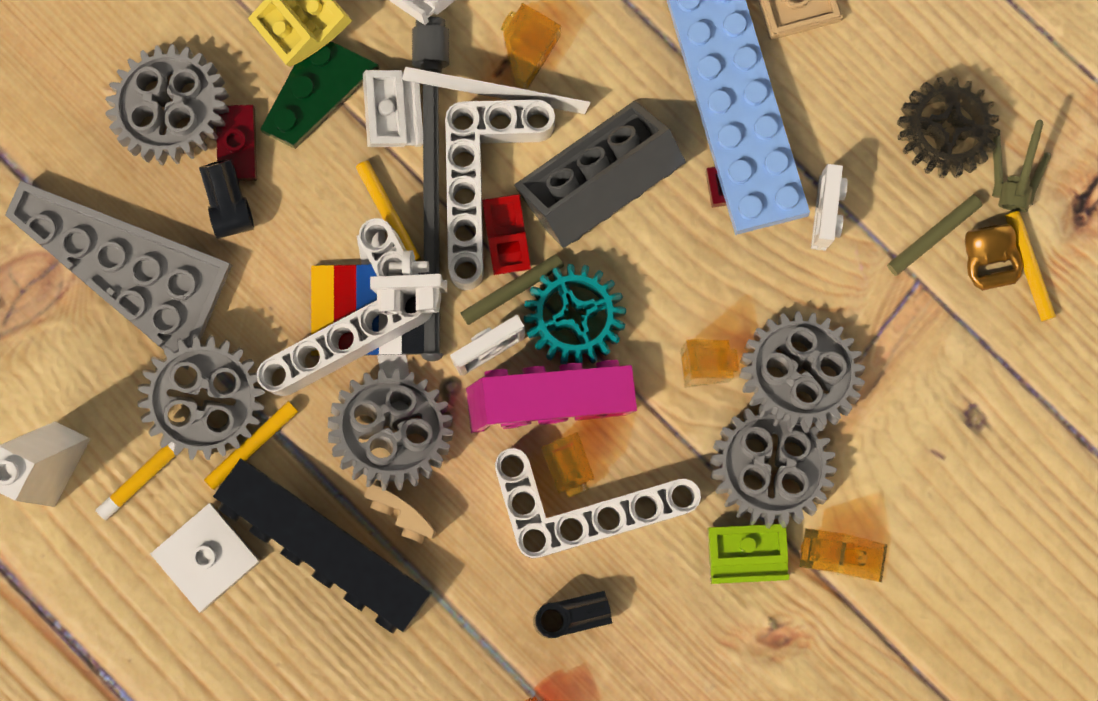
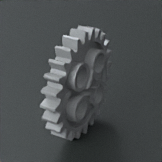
M171 44L167 54H164L157 45L152 57H149L142 50L140 51L141 62L137 63L130 58L127 60L131 68L129 72L117 70V73L122 78L121 83L110 82L109 84L116 93V95L108 96L105 99L113 107L105 112L106 116L111 121H114L109 128L115 135H119L117 140L123 147L128 146L127 149L133 156L141 153V157L148 163L155 155L160 165H164L167 156L170 155L176 164H180L181 153L184 152L191 159H194V147L198 146L206 151L208 148L204 139L206 137L214 140L218 139V136L213 131L214 126L225 127V122L218 115L229 112L227 105L222 102V100L229 97L225 88L222 87L225 82L220 74H216L218 70L212 62L206 64L207 60L201 53L193 57L189 47H185L181 54H179L175 45ZM173 74V75L171 76V78H170L169 85H168V77H169V75ZM158 81L154 89L145 91L149 83ZM195 83L192 90L181 93L185 85ZM154 116L149 125L140 127L141 122L146 117ZM191 118L187 126L177 129L180 120ZM167 125V132L165 135H162Z
M796 311L793 321L790 322L788 317L782 313L779 317L778 325L771 319H768L764 326L765 331L757 328L753 335L754 340L748 339L744 348L748 353H743L740 363L746 367L741 369L739 378L749 381L744 384L742 391L744 393L754 392L749 403L750 406L758 404L764 406L760 414L761 418L770 413L775 415L773 426L776 427L782 420H786L789 432H792L796 423H801L804 433L809 432L812 423H815L816 427L823 431L827 425V419L833 425H837L841 419L840 413L848 416L852 410L851 404H856L861 395L857 391L862 389L865 381L858 377L864 372L865 366L854 363L859 360L862 353L861 351L849 350L854 342L853 338L845 340L840 338L844 329L842 326L834 331L829 329L831 319L827 318L820 325L816 323V313H812L808 321H803L800 311ZM792 342L804 344L808 351L801 352L796 350L792 346ZM827 366L832 368L837 376L832 377L824 374L821 367ZM775 367L783 373V377L778 378L770 375L767 368ZM802 369H804L805 371H807V372H804L802 375L798 373V372L801 371ZM822 390L828 391L829 393L824 394ZM796 392L809 394L813 402L801 401L797 397Z
M193 335L192 346H186L184 341L178 338L177 351L173 352L166 345L163 346L166 358L161 360L158 357L152 356L151 361L156 366V370H143L142 372L150 380V384L138 385L140 392L148 394L147 398L138 401V407L149 408L150 411L145 413L141 420L142 422L154 421L155 424L148 431L149 435L155 436L162 433L163 436L160 440L162 448L170 442L175 443L173 452L176 456L184 447L188 448L190 460L194 459L197 450H203L206 460H210L211 449L217 448L218 452L225 456V444L230 443L233 447L240 448L236 437L241 434L250 438L252 435L246 425L248 423L259 425L260 423L259 419L252 413L253 410L264 409V405L256 401L255 397L265 394V390L261 387L253 386V383L258 381L257 373L247 372L254 365L252 359L243 362L239 361L243 354V350L240 347L229 353L230 342L227 339L219 347H215L213 335H209L205 345L200 344L197 335ZM182 366H190L196 370L195 380L188 385L179 384L174 379L176 370ZM221 372H229L234 375V384L226 391H220L213 386L214 378ZM200 388H205L210 397L233 398L236 400V403L234 405H227L212 400H204L203 406H197L194 398L169 396L167 391L173 389L196 395L199 394ZM176 404L186 405L190 409L188 418L183 422H174L169 419L168 412L172 406ZM214 410H223L228 414L226 424L220 428H213L207 424L208 415Z
M379 369L376 380H373L366 372L363 375V385L351 380L349 387L351 393L340 390L338 400L341 403H332L331 413L334 416L328 417V428L333 430L328 433V442L336 443L332 448L333 457L344 456L340 465L342 470L351 466L354 467L353 480L358 479L362 474L366 475V487H370L375 479L381 480L382 491H386L389 481H394L399 491L402 490L405 479H408L415 487L418 485V474L420 473L428 479L431 478L432 468L430 465L440 468L443 462L441 455H448L450 445L446 442L452 440L453 431L447 427L451 426L453 417L443 415L447 411L448 403H436L440 391L436 389L428 393L426 391L427 379L421 381L418 385L414 384L413 372L405 380L400 379L399 369L394 370L392 378H387L383 369ZM401 401L406 403L409 408L402 411L396 410L391 404ZM360 415H367L374 422L364 425L357 422L355 418ZM415 416H421L422 419H417V418H416V419H412V418L415 417ZM414 433L420 434L424 437L425 441L419 444L412 443L408 440L407 436ZM359 439H369L367 442L364 443L359 442ZM380 447L388 450L391 455L385 458H378L371 451Z
M761 404L757 416L747 408L743 414L744 422L734 416L730 422L733 430L726 427L722 428L720 435L725 441L716 440L713 449L721 454L713 455L710 460V464L720 468L712 472L711 479L723 481L717 487L716 493L723 494L728 492L729 497L724 504L725 507L735 503L740 506L736 517L739 518L746 512L751 513V525H754L759 517H763L768 529L772 526L774 519H778L782 528H786L789 524V516L796 523L800 524L804 519L802 510L813 516L817 511L814 502L821 505L825 503L827 497L822 491H831L834 483L825 477H832L837 472V468L826 465V463L831 462L836 455L834 452H824L823 449L831 440L830 438L818 439L817 434L820 430L816 426L812 427L808 433H804L801 423H796L792 432H789L787 421L782 420L775 427L773 426L774 414L770 413L763 418L760 417L764 407ZM772 434H777L778 446L775 466L779 469L773 483L775 497L771 499L768 497L771 465L767 463L773 450L771 436ZM746 440H759L764 446V451L757 453L751 451L746 445ZM790 442L797 444L802 450V455L792 456L788 454L784 444ZM747 475L756 476L760 479L762 488L759 490L749 489L745 485L743 477ZM785 479L794 480L798 483L800 492L797 494L788 493L783 488L782 481Z

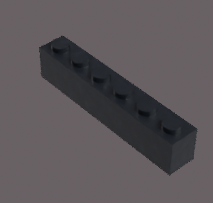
M241 458L213 495L215 499L221 502L218 509L236 522L241 516L252 524L249 532L267 544L271 539L284 547L280 552L281 555L297 566H300L304 561L315 569L311 575L330 589L333 584L339 586L347 592L343 597L344 600L360 611L367 606L378 614L374 621L393 634L396 629L405 632L432 595V592Z

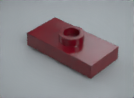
M254 105L227 106L229 112L218 114L225 122V127L216 126V135L218 136L216 140L217 161L232 158L239 181H257Z

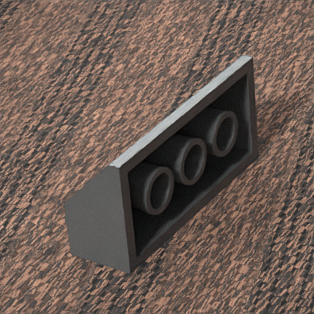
M633 101L514 184V186L546 231L564 249L569 244L578 241L593 227L609 219L616 211L630 201L639 198L657 182L670 176L674 170L686 163L670 129L639 103Z

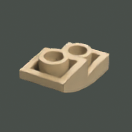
M372 484L370 487H367L364 498L372 501L371 509L391 516L394 509L400 511L395 525L403 528L401 536L423 543L425 536L434 539L436 531L411 505L387 490L382 491V488Z

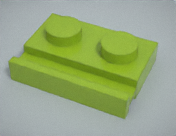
M772 524L770 529L766 528V525L707 528L711 584L790 580L788 574L786 528H782L780 524Z

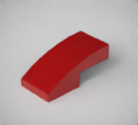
M515 194L482 199L493 274L499 275L531 270L520 195Z

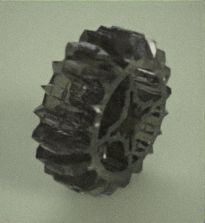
M942 77L935 80L934 86L929 82H925L920 87L921 92L914 90L909 95L910 102H905L902 105L901 111L905 116H901L897 120V125L905 130L898 134V140L909 141L903 148V154L911 152L916 154L912 160V165L916 166L921 161L927 163L924 168L925 174H930L935 167L938 168L939 178H944L948 174L949 169L955 178L963 174V168L968 173H972L977 169L976 163L983 165L988 160L986 152L991 153L995 150L996 144L991 139H996L1000 135V130L992 125L999 121L1000 115L988 113L994 107V101L983 103L981 98L985 94V89H980L974 94L970 91L972 89V81H967L962 88L959 87L957 77H952L948 85H946ZM936 102H945L940 115L931 114L929 118L921 117L922 111L926 106ZM960 107L970 115L972 120L963 116ZM946 120L951 124L950 128L954 127L955 129L950 136V133L945 131L947 127H942ZM924 135L934 139L937 149L928 143ZM968 137L975 138L970 150L960 154H951L952 148L956 145V140H966Z

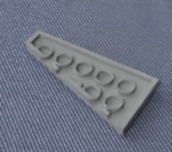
M20 181L5 214L6 217L46 249L159 347L163 349V346L166 345L173 352L178 350V338H181L186 346H192L193 335H197L199 340H201L232 267L228 262Z

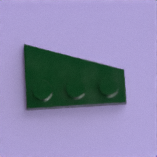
M330 41L316 53L294 65L260 130L262 133L296 149L327 119V116L343 100L346 101L355 92V89L363 82L364 71L378 70L379 65Z

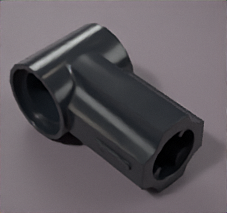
M232 158L200 166L199 170L210 204L208 206L209 217L216 238L219 239L254 230L252 213L246 197L242 196Z
M605 591L548 603L541 606L535 612L533 618V626L536 632L547 639L612 624L611 611ZM547 610L557 611L562 618L561 627L556 632L546 631L541 624L542 614Z

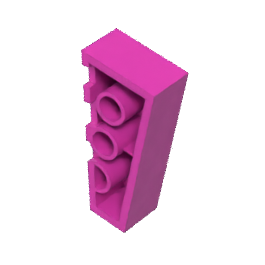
M618 360L597 362L596 368L583 369L582 363H570L560 365V371L546 372L545 366L523 368L522 374L508 375L507 369L484 372L485 377H482L466 388L471 433L485 432L484 429L493 424H501L503 429H511L532 424L531 421H538V424L546 425L565 422L571 417H574L575 421L626 416L636 412L637 404L632 365L619 366Z

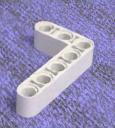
M543 100L462 101L450 106L446 112L448 269L451 281L461 290L476 288L480 285L484 275L481 143L541 142L550 138L554 132L555 113L551 105ZM540 114L547 118L548 123L542 128H534L528 123V120L531 116ZM498 115H504L511 121L509 126L504 129H497L490 122ZM460 116H468L473 120L471 127L465 130L455 128L453 123ZM467 152L474 157V160L469 166L460 167L454 163L456 155ZM461 189H470L474 192L475 197L470 203L460 204L454 199L455 194ZM464 225L471 226L475 229L476 234L470 241H460L455 237V232L459 227ZM469 262L475 265L477 268L475 275L469 279L458 277L456 269L461 263Z
M380 218L367 220L359 230L360 243L376 275L388 276L389 262H402L403 251H407L399 235L387 221ZM387 231L388 237L386 242L382 246L373 247V236L377 232ZM403 294V313L387 315L388 323L382 331L374 332L372 330V322L375 317L382 314L379 311L378 301L376 300L263 361L257 370L258 383L263 389L275 395H291L424 324L431 318L433 313H406L405 305L411 297H415L416 294ZM352 332L354 336L352 345L348 349L340 350L338 346L340 337L344 333ZM318 350L320 354L319 362L314 367L307 368L305 365L307 354ZM284 368L286 372L284 382L279 386H273V373L277 369Z
M506 449L498 455L495 462L496 474L517 546L522 554L532 559L541 558L685 515L695 510L701 499L700 490L693 481L677 479L546 518L526 454L519 449ZM508 457H518L524 464L522 473L516 477L506 476L501 468L503 461ZM682 486L690 490L692 501L688 507L681 508L674 504L672 492L676 487ZM526 493L532 496L535 501L534 509L524 515L514 511L512 502L516 495ZM641 497L650 498L655 504V513L649 519L641 518L635 512V503ZM604 508L613 509L619 516L618 525L612 530L603 529L598 523V513ZM567 519L577 520L582 526V535L575 541L566 540L560 533L561 524ZM530 530H538L545 536V546L538 552L528 551L523 545L524 535Z

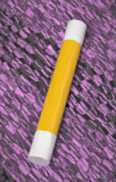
M170 442L167 446L161 448L95 510L98 515L106 521L176 456L173 452L175 443Z

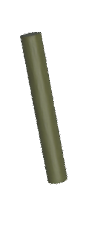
M975 195L970 196L888 263L889 270L895 276L899 275L983 205L980 199Z
M557 254L551 256L460 312L467 325H470L540 282L542 275L548 277L553 274V268L558 267L561 269L564 267L560 257Z

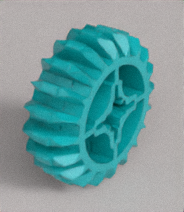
M568 264V276L564 277L558 267L553 268L552 273L555 281L551 282L547 276L542 275L540 283L545 289L541 290L534 286L530 289V293L538 301H525V308L535 311V313L525 315L524 323L536 324L535 327L527 331L528 338L541 336V339L535 344V349L540 351L546 345L550 346L551 348L546 355V358L550 361L557 352L562 353L561 365L568 363L569 355L575 356V363H583V354H587L589 361L594 364L597 362V355L594 350L598 348L603 355L607 356L610 353V349L605 341L607 340L612 344H618L620 341L618 335L613 333L612 330L623 331L625 328L624 322L614 319L626 314L625 307H614V304L622 300V293L608 294L615 286V282L609 280L603 286L599 284L603 277V272L600 270L595 273L593 279L587 277L589 274L588 265H583L581 275H574V265ZM569 287L585 288L593 292L599 299L581 301L575 297ZM558 291L563 308L559 313L553 315L552 319L544 322V307L549 298ZM569 302L576 312H586L585 315H581V327L573 319H564V315L568 316ZM605 309L606 325L602 332L595 339L591 340L587 322L590 318L597 315V312ZM564 329L570 330L575 334L577 340L580 341V345L563 343L553 337L550 332L554 330L556 332Z

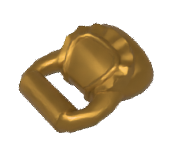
M999 224L971 230L966 233L965 247L968 256V276L974 286L983 291L1016 284L1021 276L1023 264L1016 247V234L1012 225ZM1008 260L1013 265V269L978 276L979 266H987L988 264L998 262L1005 263Z

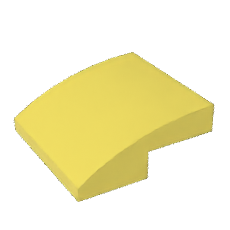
M264 0L248 17L252 25L289 67L305 60L323 48L353 21L335 0Z

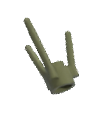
M1042 120L1036 121L1021 176H1008L1005 183H1003L1000 133H993L995 184L992 196L1000 198L998 206L1003 209L1027 212L1029 205H1033L1036 190L1051 158L1049 152L1044 153L1032 181H1030L1029 175L1043 127Z

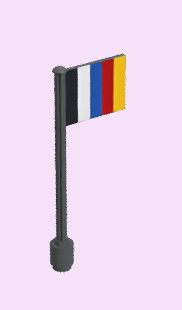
M430 16L428 18L429 22L426 25L416 20V27L412 28V65L421 70L442 73V68L449 66V29L445 27V19ZM423 84L424 261L429 262V272L418 273L419 275L440 274L439 87ZM371 264L311 266V335L377 300V294L370 289V277L377 276ZM390 273L388 274V276H400V275H403V274H390ZM416 296L411 297L405 305L406 313L412 314L417 312ZM440 309L438 313H433L431 318L424 324L366 355H421L427 361L440 360L444 355L440 353ZM381 314L374 318L372 322V330L374 332L382 331L388 323L387 315ZM352 332L344 333L340 337L338 342L340 350L348 349L354 341ZM311 351V356H320L319 351Z

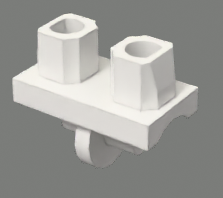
M410 250L403 251L402 262H389L390 274L403 275L370 277V289L377 294L379 311L384 315L403 313V294H416V311L418 313H438L441 293H447V280H443L441 274L416 275V273L429 272V262L415 261L414 252Z

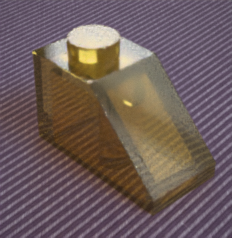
M522 3L516 13L511 11L502 24L501 31L504 32V48L514 87L528 90L561 37V25Z
M686 340L680 350L685 387L727 383L734 378L733 372L739 371L736 349L730 350L729 340Z
M578 432L541 447V455L558 495L566 492L568 498L590 490L587 483L594 480V475Z
M805 528L804 540L800 550L801 559L799 567L882 583L887 544L844 533Z

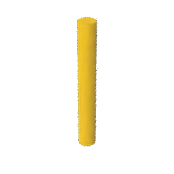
M369 160L359 163L356 169L383 220L387 221L397 232L406 250H413L415 261H419L421 257Z
M1020 211L1005 215L1007 223L1014 228L1016 247L1020 253L1023 270L1041 322L1053 319L1056 315Z
M287 401L250 438L246 439L240 445V448L232 452L204 479L207 485L215 490L224 482L240 458L245 461L250 458L299 411Z

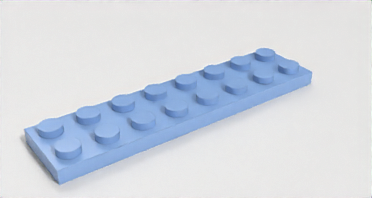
M666 0L735 235L808 217L810 210L746 0Z

